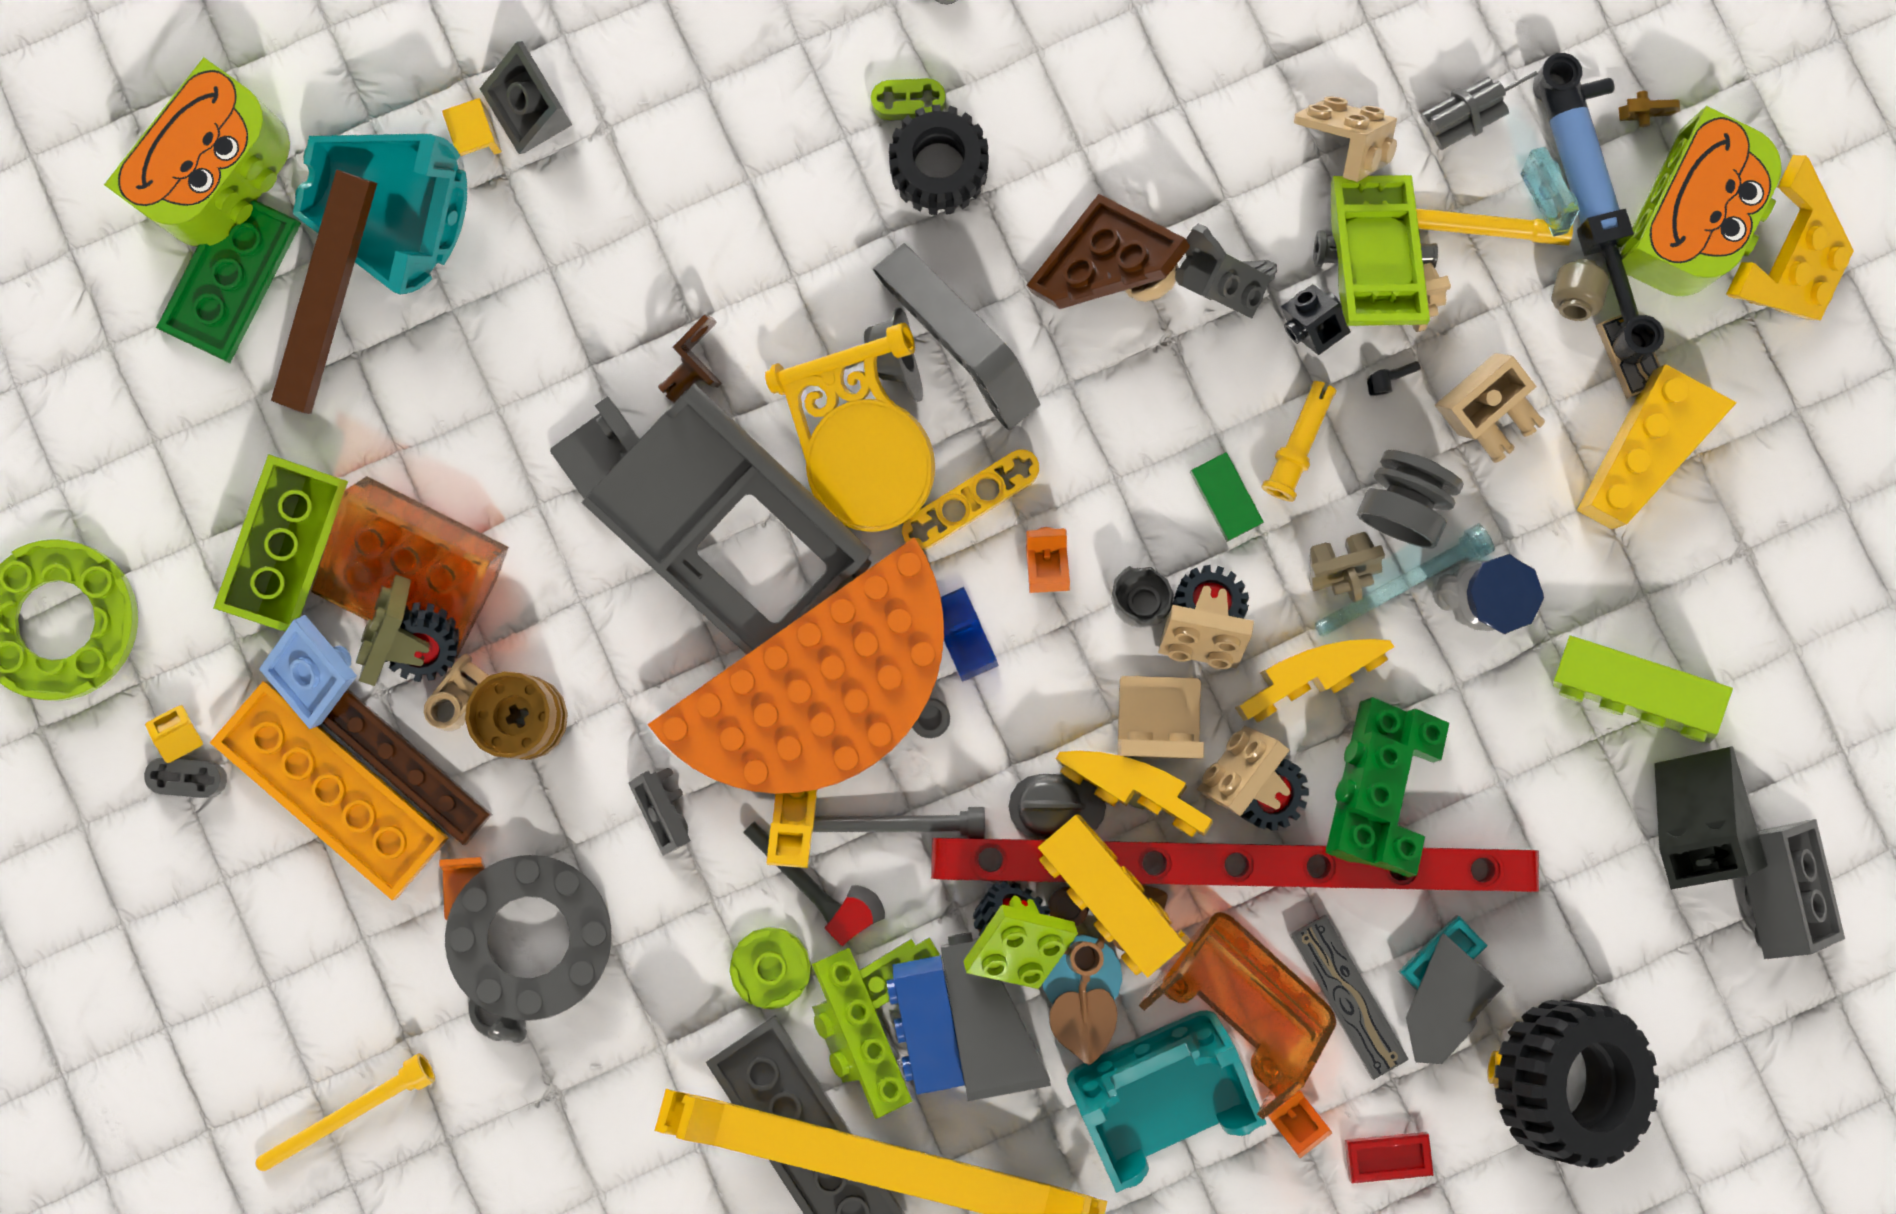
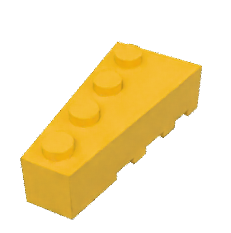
M1667 364L1653 370L1643 391L1637 395L1576 511L1611 530L1627 525L1737 402Z
M1081 815L1073 816L1038 847L1043 853L1039 860L1045 869L1054 878L1061 875L1070 885V888L1066 891L1069 897L1081 910H1084L1086 907L1091 910L1098 919L1093 923L1095 928L1109 943L1114 939L1125 951L1121 955L1122 960L1135 975L1143 972L1148 978L1191 941L1182 930L1176 933L1170 926L1172 921L1169 919L1166 911L1158 902L1156 903L1152 898L1148 899L1143 894L1145 890L1141 883L1125 866L1120 867L1116 862L1117 856Z

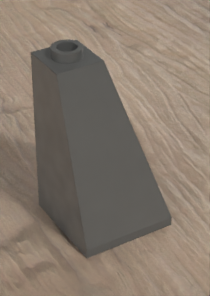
M972 932L948 936L949 944L941 945V952L968 1101L1051 1086L1047 1069L1003 981L966 973L964 959L979 938L973 939Z

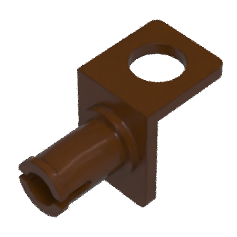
M708 315L702 316L673 346V349L682 357L681 361L683 363L663 383L658 385L662 393L666 392V397L673 403L699 379L705 381L709 386L716 388L722 384L691 351L717 323L713 317Z

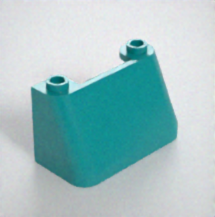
M1208 1010L1192 1013L1104 1053L1092 1064L1082 1063L1075 1067L1067 1077L1069 1089L1116 1193L1126 1188L1137 1186L1143 1181L1149 1171V1164L1146 1160L1147 1156L1220 1123L1222 1129L1227 1134L1245 1136L1267 1124L1235 1045L1217 1015Z

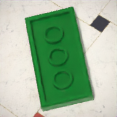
M256 200L250 202L253 210L249 218L244 223L234 226L229 236L224 240L210 246L207 243L197 246L156 326L158 330L228 363H231L301 225L298 220Z

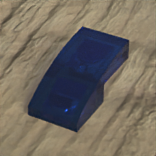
M962 587L942 596L944 643L961 681H966L999 666L965 588Z

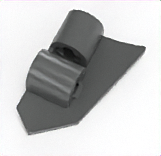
M1446 934L1440 935L1406 1015L1415 1063L1443 1064L1472 1032L1477 1023L1476 1017L1504 987L1490 971L1479 962L1473 960Z

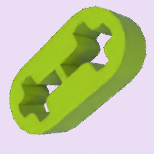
M934 79L886 80L875 85L871 93V105L874 113L883 120H903L907 115L913 119L916 117L915 110L923 107L925 113L932 112V106L924 107L923 100L910 99L922 98L924 91H932L933 97H939V99L933 100L932 105H940L941 111H943L946 94L943 86ZM886 92H892L894 99H906L893 102V108L890 109L885 108L884 102H878V100L884 99Z

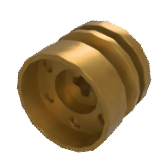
M505 671L488 676L474 688L467 701L465 713L469 735L480 749L496 757L525 760L544 756L555 748L566 731L568 717L564 698L554 685L539 677ZM520 710H525L529 713L524 718L526 725L517 724L516 720L521 717Z

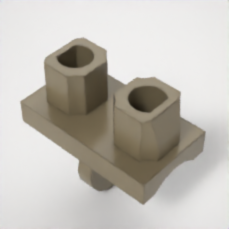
M1366 532L1351 535L1346 539L1345 546L1348 554L1335 557L1331 543L1325 542L1312 546L1309 555L1311 564L1309 583L1313 592L1332 587L1334 595L1348 592L1353 602L1360 601L1363 595L1362 588L1374 585L1372 575L1382 573V559H1385L1382 545L1374 547Z

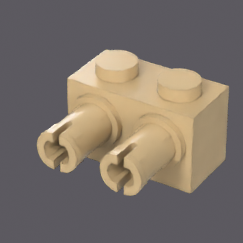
M1494 353L1435 404V407L1456 434L1474 440L1477 439L1494 463L1506 458V455L1503 453L1504 451L1510 454L1515 448L1495 424L1503 415L1507 413L1524 437L1532 435L1537 431L1534 425L1541 428L1545 423L1543 417L1538 414L1526 398L1537 386L1514 356Z

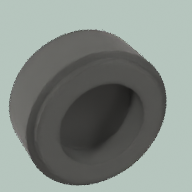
M929 698L920 717L912 726L913 730L921 737L929 739L937 738L944 734L950 724V713L947 706L938 699Z

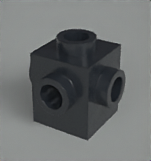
M1314 284L1300 291L1294 298L1281 306L1287 320L1284 328L1289 337L1296 344L1304 343L1317 355H1320L1351 333L1349 326L1346 324L1338 298L1332 292L1324 293Z

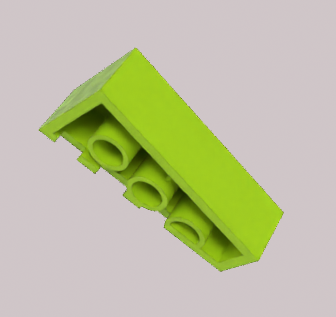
M1569 635L1553 682V687L1559 688V695L1578 702H1582L1586 698L1600 703L1599 708L1617 715L1627 713L1640 718V722L1660 729L1665 727L1679 732L1680 735L1686 738L1709 744L1718 735L1733 691L1732 687Z

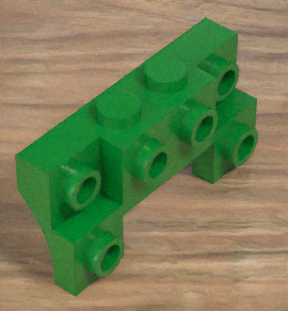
M1374 697L1359 703L1351 742L1346 747L1344 753L1346 764L1343 777L1335 792L1337 804L1325 853L1345 861L1390 870L1406 877L1417 875L1425 836L1398 826L1412 757L1416 756L1432 763L1441 761L1449 722L1416 708L1405 711Z

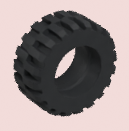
M1561 999L1560 1001L1550 1000L1542 1002L1538 1008L1532 1007L1521 1016L1523 1022L1516 1021L1508 1031L1510 1038L1508 1042H1502L1498 1053L1502 1055L1500 1066L1495 1065L1494 1077L1498 1078L1499 1088H1494L1497 1103L1502 1104L1503 1109L1499 1112L1505 1125L1511 1127L1509 1130L1511 1135L1519 1144H1523L1527 1151L1547 1159L1590 1168L1603 1167L1607 1163L1612 1164L1625 1156L1624 1151L1630 1152L1640 1142L1638 1136L1640 1134L1644 1135L1651 1124L1648 1121L1650 1113L1656 1111L1658 1100L1654 1099L1655 1088H1659V1076L1654 1074L1653 1068L1657 1063L1654 1053L1647 1049L1650 1043L1642 1030L1637 1029L1638 1026L1629 1016L1621 1014L1618 1009L1609 1006ZM1581 1052L1586 1067V1085L1580 1103L1571 1113L1567 1100V1078L1575 1058Z

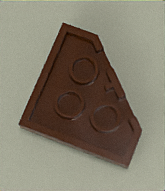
M1098 194L1026 286L1035 296L1058 309H1062L1165 279L1188 251L1190 245L1184 237Z

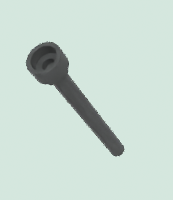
M968 807V811H960V815L815 816L813 832L960 831V835H968V839H985V807Z

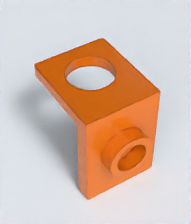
M482 857L439 860V866L443 870L444 918L448 920L454 901L464 886L475 875L485 869Z

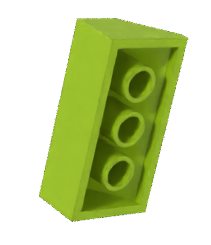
M268 454L213 609L285 632L292 621L299 618L302 614L348 481Z

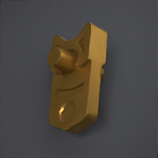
M1639 91L1636 93L1637 98L1627 99V105L1619 107V120H1639V127L1650 126V117L1671 116L1680 112V100H1650L1648 98V91Z

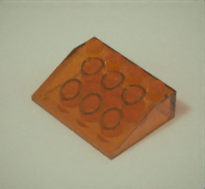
M366 476L344 490L311 592L368 621L369 619L372 620L376 610H374L381 588L386 587L390 589L395 574L410 579L411 583L406 602L409 610H412L413 603L420 602L421 609L426 610L427 604L430 603L435 605V613H438L443 608L447 611L446 620L453 617L456 621L455 628H459L456 661L497 581L509 547Z

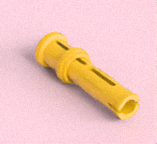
M1312 382L1310 392L1287 445L1277 450L1275 454L1277 462L1269 480L1263 481L1261 486L1265 492L1281 500L1295 501L1297 494L1294 491L1303 471H1308L1310 467V459L1307 457L1330 403L1337 392L1334 387L1328 385L1320 399L1319 396L1325 385L1324 382Z

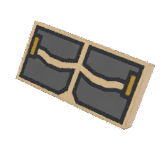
M1622 315L1599 323L1596 325V328L1627 399L1641 393L1653 370L1661 366L1655 352L1638 364L1625 363L1616 356L1613 351L1612 341L1614 335L1621 328L1620 324L1624 322ZM1631 332L1633 342L1637 346L1645 347L1643 337L1638 333Z

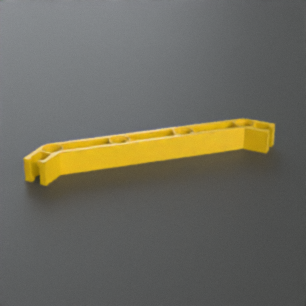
M670 1089L665 1090L654 1130L663 1134L675 1135L676 1138L685 1141L713 1145L982 1214H1105L1108 1202L1058 1186Z

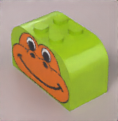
M203 57L108 178L104 186L181 242L195 247L206 243L209 246L214 245L229 236L234 226L244 223L249 218L253 210V206L250 204L251 201H257L262 193L269 191L277 180V174L284 166L289 155V135L279 118L249 89Z
M1705 106L1680 129L1632 227L1634 235L1624 244L1620 252L1626 274L1666 294L1689 296L1700 292L1731 271L1743 256L1748 257L1759 238V235L1754 233L1759 222H1764L1768 218L1776 203V200L1771 197L1780 180L1782 166L1779 152L1774 143L1762 132L1713 108Z

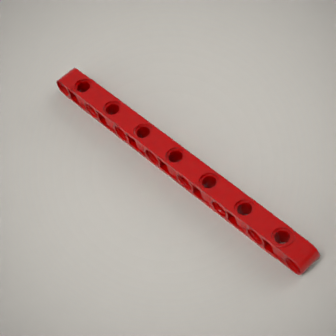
M932 838L931 879L1066 882L1061 875L1054 878L1039 860L1043 853L1038 847L1046 840ZM1104 841L1117 856L1116 862L1120 867L1125 866L1141 884L1539 891V850L1423 848L1417 875L1412 877L1403 876L1400 879H1395L1391 876L1389 870L1345 861L1325 853L1327 846ZM986 848H995L1002 855V863L995 871H986L979 865V855ZM1157 851L1162 855L1164 865L1160 872L1151 875L1143 868V858L1149 852ZM1232 853L1240 854L1245 862L1244 870L1237 876H1231L1225 870V860ZM1320 855L1325 861L1326 868L1321 876L1313 878L1307 871V862L1312 856ZM1481 858L1486 862L1488 871L1482 880L1477 881L1472 875L1471 867L1475 860Z

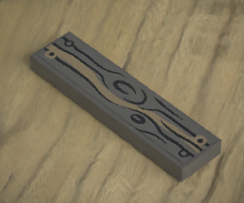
M1323 915L1290 934V938L1371 1079L1375 1080L1409 1060L1327 916Z

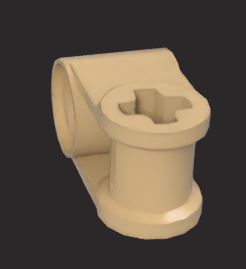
M463 654L453 664L452 668L445 675L444 680L424 705L423 713L425 719L430 725L438 729L454 731L464 725L466 722V705L474 688L489 676L471 662L472 657L469 654ZM466 675L470 676L473 680H475L477 682V685L466 678ZM451 701L454 705L455 713L452 719L442 723L437 717V710L442 703Z

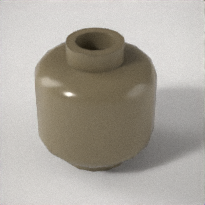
M1578 259L1566 263L1558 270L1551 301L1564 318L1573 321L1587 320L1603 309L1609 277L1606 271L1598 266L1596 262L1589 259Z

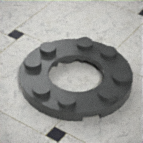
M537 855L507 858L488 866L475 875L464 886L454 901L445 930L446 957L452 975L459 987L474 1003L484 1010L499 1017L517 1021L547 1019L570 1009L582 1001L593 990L605 970L612 940L611 923L607 907L592 882L576 868L563 861ZM524 897L542 898L555 905L565 916L570 931L568 950L561 963L549 973L535 978L515 977L501 970L492 959L487 943L489 926L496 913L509 902Z

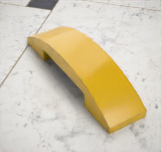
M818 790L775 794L767 865L808 868Z

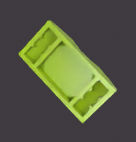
M1412 175L1367 176L1358 182L1345 179L1343 176H1333L1331 180V228L1338 256V293L1347 326L1428 325L1430 316Z

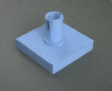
M306 615L292 621L259 668L309 729L322 724L357 677L349 667L351 666V656L348 650L340 645L332 647Z

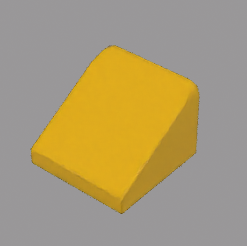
M179 705L145 724L154 745L166 763H171L203 745L183 705Z

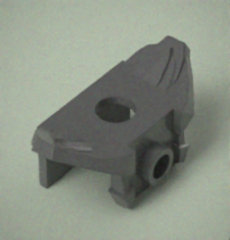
M1198 223L1187 236L1186 240L1190 248L1186 252L1187 257L1180 268H1176V282L1192 292L1209 300L1219 302L1252 319L1263 300L1269 283L1275 279L1277 264L1269 260H1237L1226 254L1208 227Z

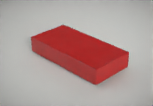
M1427 1132L1345 1140L1349 1181L1352 1184L1434 1176L1430 1139Z

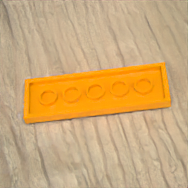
M262 681L210 741L211 745L392 901L402 894L449 839L444 832L322 727L318 725L309 729L268 681Z

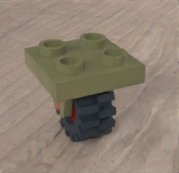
M395 574L390 589L386 587L381 588L374 610H376L373 619H369L361 638L362 645L356 659V663L362 665L359 677L360 682L375 686L384 663L390 661L389 669L395 672L400 668V677L406 680L409 673L415 674L414 681L421 682L422 675H427L428 681L435 680L436 672L442 677L447 673L448 667L452 668L455 662L459 643V628H455L456 621L453 617L446 620L447 611L443 608L438 613H435V605L430 603L427 604L426 610L421 609L420 602L413 603L412 610H409L406 602L411 583L410 579Z

